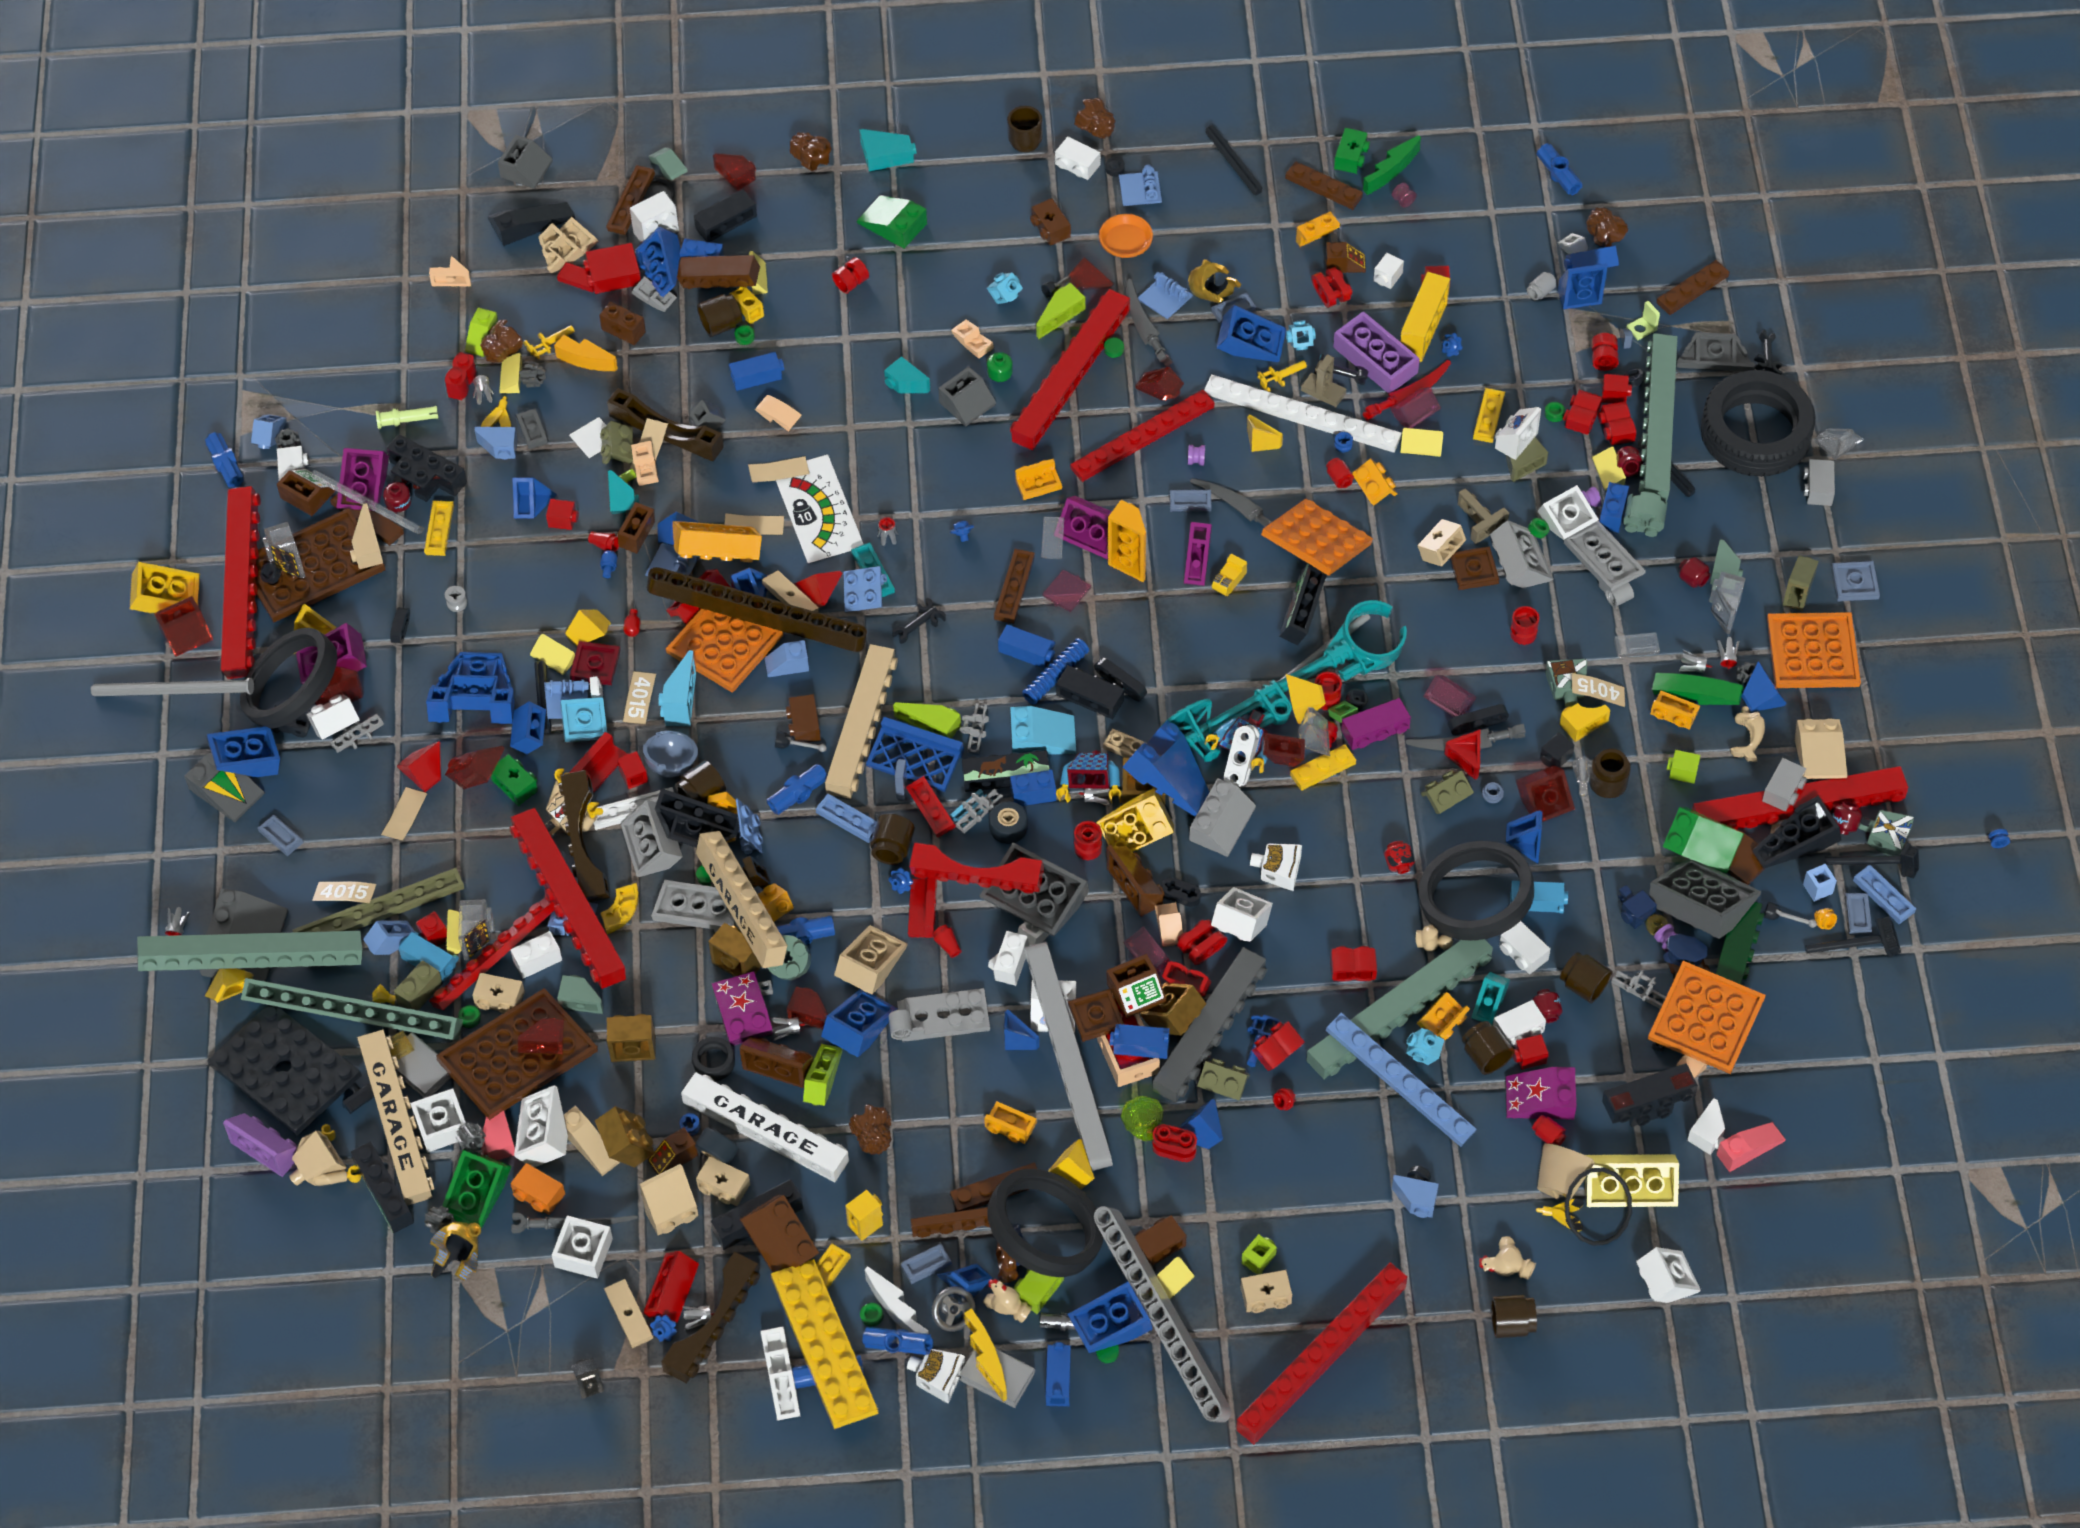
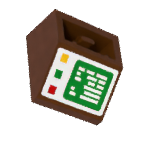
M306 468L289 470L277 483L281 499L311 516L338 489L336 485Z
M1147 954L1107 970V985L1126 1018L1166 1002L1157 971Z

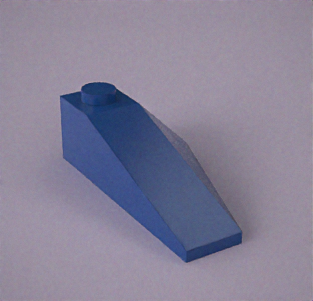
M659 226L635 250L638 265L644 269L645 275L652 280V285L660 296L664 297L676 286L681 248L678 235Z

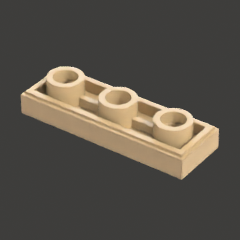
M779 570L762 579V585L781 602L818 612L819 607Z
M1112 728L1103 744V748L1122 757L1130 758L1144 742Z
M624 1279L604 1288L631 1347L634 1348L652 1340V1333L626 1280Z

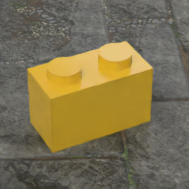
M865 1190L845 1205L847 1224L861 1241L883 1226L882 1203L875 1194L871 1195L868 1190Z

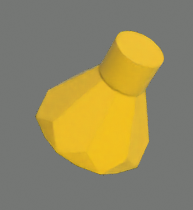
M381 984L372 992L373 1002H388L394 1005L395 996L391 995Z

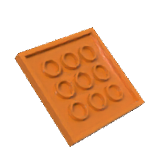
M1304 499L1263 528L1261 534L1328 576L1369 547L1373 540L1364 531L1358 530L1347 521L1341 520L1330 511L1321 508L1315 502Z
M701 609L666 647V653L681 662L689 650L693 651L696 671L733 693L783 637V631Z
M1851 612L1779 613L1767 615L1774 683L1777 688L1860 687L1861 679Z
M1683 961L1648 1035V1040L1731 1074L1766 995Z

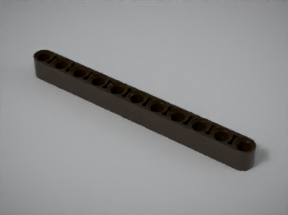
M654 567L648 572L647 591L653 595L849 651L860 652L864 649L867 630L860 624L660 567Z

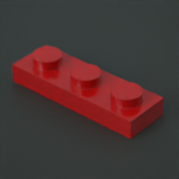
M924 776L906 786L907 791L937 838L956 827Z

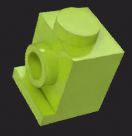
M1258 1234L1242 1253L1241 1264L1257 1275H1261L1266 1266L1275 1257L1277 1246H1275L1271 1239L1263 1238Z

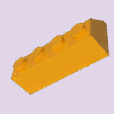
M1120 500L1108 516V565L1144 582L1146 579V530L1139 508L1132 503Z
M673 521L674 550L677 554H680V557L692 558V555L706 560H711L712 557H720L724 561H732L733 558L748 563L753 562V560H759L762 536L754 527Z

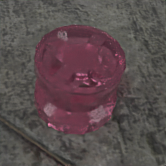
M1407 183L1399 184L1392 192V197L1398 200L1403 208L1410 206L1417 196L1413 190L1409 189L1410 187Z

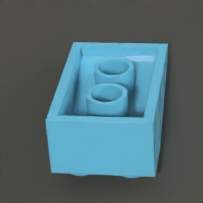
M691 650L687 652L664 684L663 693H659L660 715L664 717L665 726L691 727L697 676L694 652Z
M1033 706L1010 707L1012 753L1047 750V755L1076 754L1073 715Z

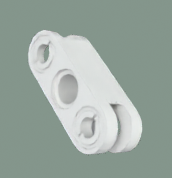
M1246 725L1239 727L1232 741L1224 772V781L1238 787L1246 785L1250 777L1251 762L1255 758L1260 739L1259 730L1255 726ZM1240 751L1246 755L1244 762L1238 760V753Z

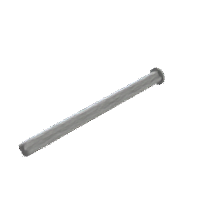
M252 678L226 681L93 684L91 686L92 696L245 692L251 695L254 691Z

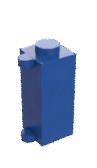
M1616 246L1566 255V259H1564L1565 270L1606 263L1608 268L1619 265Z
M776 352L728 364L736 391L781 380V371H784L783 361L778 359Z
M1006 625L998 639V650L1000 653L1041 668H1045L1046 664L1052 661L1055 650H1053L1055 641L1026 632L1012 625Z
M1116 1024L1115 1032L1110 1034V1045L1114 1046V1054L1167 1059L1169 1044L1168 1028Z
M1056 1342L1053 1345L1047 1346L1046 1406H1069L1071 1345H1066L1062 1342Z

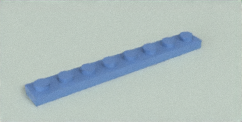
M1340 1013L1327 1026L1325 1031L1460 1147L1475 1133L1476 1128L1344 1014Z

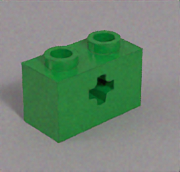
M1349 128L1344 129L1335 155L1334 169L1357 174L1359 167H1363L1365 156L1363 154L1368 152L1370 141H1367V132Z
M509 754L489 768L491 780L517 806H520L538 792L537 779L534 774L524 770L522 763L518 759L514 760Z

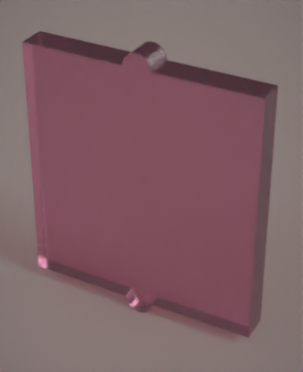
M1062 570L1042 595L1053 602L1055 606H1060L1071 612L1091 589V585L1079 579V576H1074Z

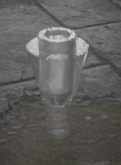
M1577 757L1572 762L1577 782L1579 783V796L1581 797L1588 796V782L1593 762L1588 757Z

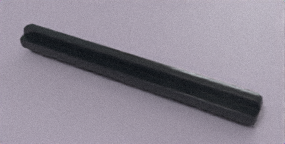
M1214 125L1206 127V135L1253 195L1262 193L1260 183Z

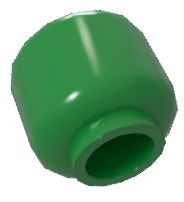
M997 352L989 356L987 360V374L991 380L1004 382L1012 376L1013 361L1008 354Z

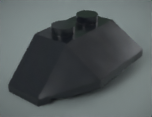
M662 788L660 789L654 809L667 838L697 848L699 836L702 833L720 831L726 842L737 836L739 829L737 814Z

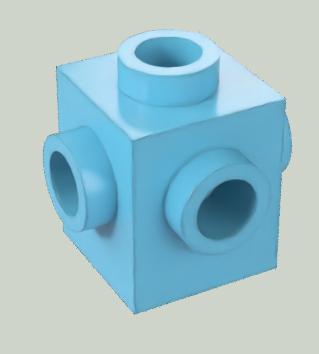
M1003 272L995 276L994 282L987 287V290L997 304L1013 301L1023 289L1016 275L1013 273L1004 274Z
M1305 320L1294 321V325H1289V331H1286L1287 343H1290L1296 350L1308 349V346H1314L1313 340L1316 339L1315 329L1309 323H1306ZM1302 331L1303 335L1298 338L1297 332Z
M1421 1028L1417 1032L1411 1033L1408 1037L1406 1054L1413 1057L1417 1062L1429 1065L1439 1059L1444 1039L1434 1035L1428 1029Z

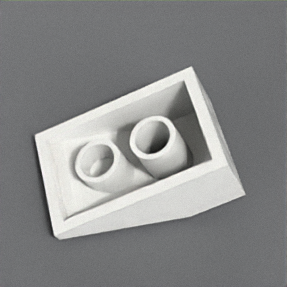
M552 1086L522 1098L514 1157L525 1164L528 1163L533 1167H537L566 1155L568 1134L558 1088Z

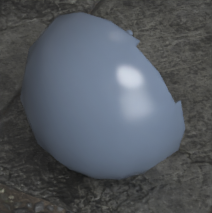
M660 731L649 738L645 745L643 744V754L647 765L653 772L663 777L673 778L681 776L691 769L697 759L698 748L695 742L685 734L677 731Z

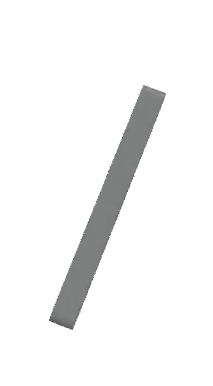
M1046 942L1024 947L1027 963L1079 1137L1082 1140L1091 1169L1095 1171L1113 1166L1109 1147Z
M1105 1206L1099 1207L1094 1213V1221L1146 1311L1200 1411L1208 1421L1226 1422L1231 1416L1230 1405L1124 1217L1117 1209ZM1108 1214H1110V1219L1107 1222L1106 1217ZM1120 1232L1121 1237L1120 1240L1117 1241V1235ZM1131 1251V1258L1128 1261V1253ZM1142 1271V1277L1139 1280L1138 1274ZM1153 1290V1296L1150 1299L1149 1292ZM1163 1309L1164 1315L1160 1318V1311ZM1174 1328L1175 1334L1171 1337V1330ZM1185 1347L1186 1354L1182 1357V1350ZM1196 1367L1197 1374L1193 1377V1369ZM1207 1386V1388H1208V1394H1207L1206 1397H1205V1396H1204V1389H1205V1387ZM1218 1406V1408H1219V1414H1218L1217 1417H1216V1416H1215V1409H1216V1407Z

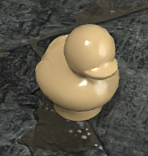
M1433 925L1425 926L1423 930L1416 931V945L1418 948L1424 947L1425 950L1433 952L1438 946L1446 950L1453 945L1451 937L1441 935L1438 938V930Z

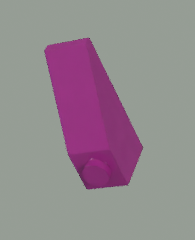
M1191 522L1184 584L1205 586L1212 524Z

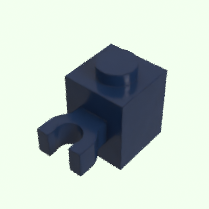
M1627 885L1619 889L1621 894L1618 895V898L1623 902L1621 916L1625 923L1630 924L1636 929L1655 916L1657 904L1644 890L1633 895Z

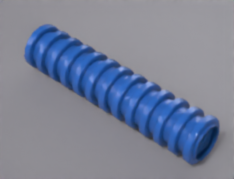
M1076 638L1061 655L1057 656V659H1054L1048 665V668L1044 669V672H1041L1027 686V689L1022 691L1024 698L1029 703L1036 704L1042 696H1045L1055 686V683L1058 682L1068 665L1071 667L1075 666L1076 662H1079L1089 652L1088 645L1083 640Z

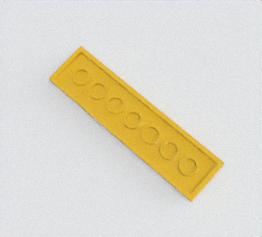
M815 1260L807 1261L796 1268L789 1267L771 1273V1279L833 1428L836 1429L877 1415L878 1408Z

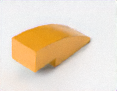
M563 335L554 344L556 357L569 364L597 371H616L618 369L616 356L586 339L579 344Z

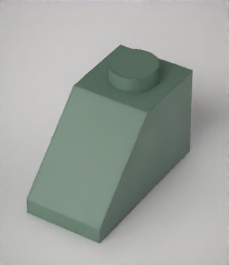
M1721 539L1710 584L1735 589L1736 581L1741 582L1743 570L1739 569L1741 560L1728 544Z
M577 975L562 976L557 999L558 1004L563 1009L603 1014L602 1000L585 978Z

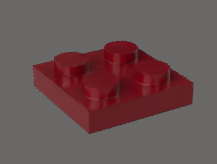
M579 641L570 679L573 681L584 680V682L590 683V677L597 676L601 684L612 686L620 655V646Z

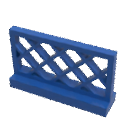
M884 717L866 766L895 775L896 769H894L892 764L897 762L898 759L906 760L907 772H910V774L907 773V780L914 782L924 776L925 779L929 778L927 782L931 788L945 792L958 760L962 758L964 753L963 742ZM884 735H888L894 738L895 743L884 747L882 739ZM909 742L913 744L915 749L903 753L900 745ZM898 747L901 755L889 759L886 751ZM927 748L931 749L934 756L923 760L920 751ZM884 752L887 759L886 762L881 764L873 762L876 755ZM917 753L921 761L909 766L906 757ZM945 755L954 757L952 762L945 766L942 765L939 759ZM937 759L940 768L929 772L925 764ZM923 765L927 774L920 777L914 776L912 770ZM943 772L945 776L943 784L933 782L932 776Z

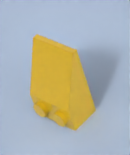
M138 562L132 573L130 609L147 613L197 611L199 573Z

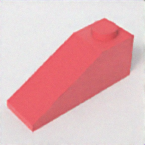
M504 1111L491 1120L486 1117L483 1128L486 1137L481 1148L483 1155H488V1157L496 1160L514 1156L515 1148Z
M1771 1122L1738 1132L1720 1142L1717 1156L1727 1170L1731 1172L1780 1145L1786 1139L1774 1123Z

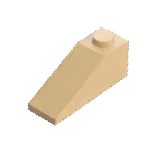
M367 503L362 506L353 535L352 545L354 550H350L352 561L357 562L359 569L383 564Z
M576 1106L564 1114L568 1140L602 1176L620 1163L609 1158L600 1134Z

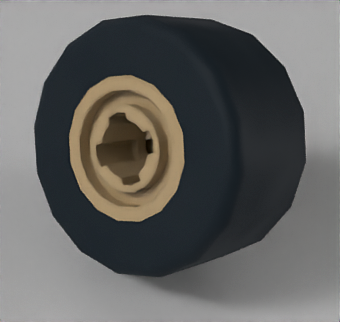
M1009 801L996 805L991 810L989 816L991 835L1001 843L1011 844L1020 841L1026 835L1028 829V818L1025 809L1021 805Z
M705 1128L695 1144L696 1149L707 1158L710 1156L727 1165H730L739 1151V1147L733 1141L711 1128Z

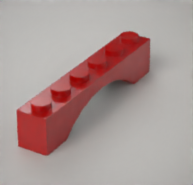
M914 843L909 866L912 875L921 879L933 877L943 882L954 880L960 884L975 883L985 888L997 886L1003 890L1018 889L1028 894L1040 892L1044 872L1042 860L1022 857L999 867L975 868L966 866L950 859L935 845Z

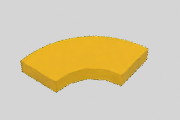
M637 883L617 888L614 903L609 909L601 912L607 934L623 927L634 915L639 900Z

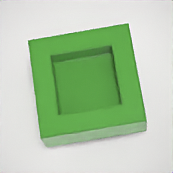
M1343 701L1329 708L1328 712L1331 718L1342 723V719L1357 714L1358 709L1347 701Z

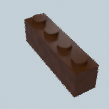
M754 255L681 257L677 279L682 287L687 289L756 286L760 265Z

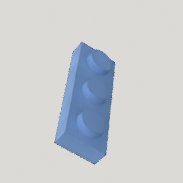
M827 794L817 806L816 813L867 843L872 840L877 823L874 819L830 794Z
M1871 865L1854 876L1853 881L1865 893H1868V896L1898 924H1901L1915 913L1916 908Z

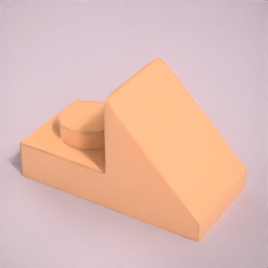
M452 256L450 268H430L429 275L432 286H471L469 271Z
M1176 902L1155 905L1162 947L1177 945L1178 938L1183 934L1181 914L1178 912Z

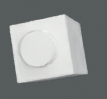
M1386 253L1375 267L1374 281L1381 286L1391 289L1403 274L1404 261Z

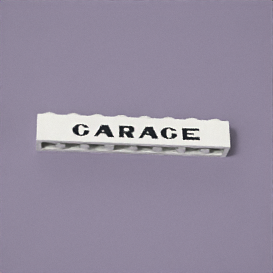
M695 1072L681 1092L684 1104L833 1182H836L849 1162L848 1151L842 1145L829 1142L823 1135L810 1132L802 1124H794L786 1116L771 1112L767 1106L752 1102L748 1096L733 1092L727 1085H719L708 1075H700Z

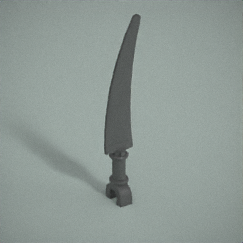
M1129 279L1127 281V291L1135 327L1144 344L1147 345L1149 343L1154 348L1155 355L1159 361L1168 367L1173 361L1166 353V349L1160 345L1159 338L1157 337L1160 333L1147 317L1136 294L1133 281Z
M1190 480V483L1198 487L1211 490L1212 494L1230 504L1250 522L1255 519V522H1259L1265 527L1273 522L1263 516L1262 508L1242 495L1206 481Z
M1524 724L1516 725L1512 728L1508 727V730L1491 731V733H1489L1488 728L1481 730L1480 749L1492 747L1491 741L1495 743L1496 740L1506 738H1524L1526 733ZM1460 736L1422 740L1407 739L1406 744L1418 748L1445 751L1446 743Z
M513 1213V1222L520 1221L521 1223L519 1225H512L511 1230L512 1233H521L525 1228L527 1230L530 1228L562 1229L566 1218L546 1216L545 1219H530V1217L525 1218L520 1213ZM638 1216L579 1219L601 1225H610L638 1219Z

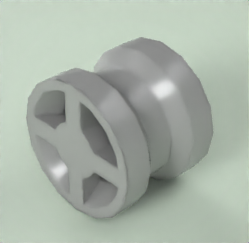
M451 586L445 591V599L449 610L459 612L466 608L467 599L465 590L462 587Z

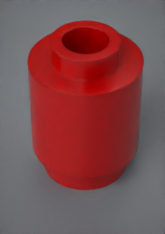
M1334 458L1327 463V473L1337 488H1347L1352 484L1354 475L1343 460Z
M1541 1115L1532 1126L1535 1135L1547 1144L1560 1146L1566 1139V1129L1549 1116Z

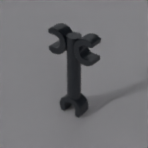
M1764 329L1759 334V339L1764 344V356L1758 354L1754 358V361L1758 362L1754 369L1770 371L1781 375L1782 371L1779 368L1782 366V363L1778 361L1772 363L1771 343L1775 340L1776 335L1772 333L1770 336H1767Z
M1324 354L1319 356V361H1323ZM1335 365L1333 368L1334 374L1355 379V382L1360 385H1365L1369 371L1364 369L1354 371Z
M930 598L925 599L927 607L917 604V610L922 615L905 627L893 629V637L902 634L899 637L900 644L905 643L908 639V634L929 619L934 627H938L936 618L946 621L945 613L937 610Z

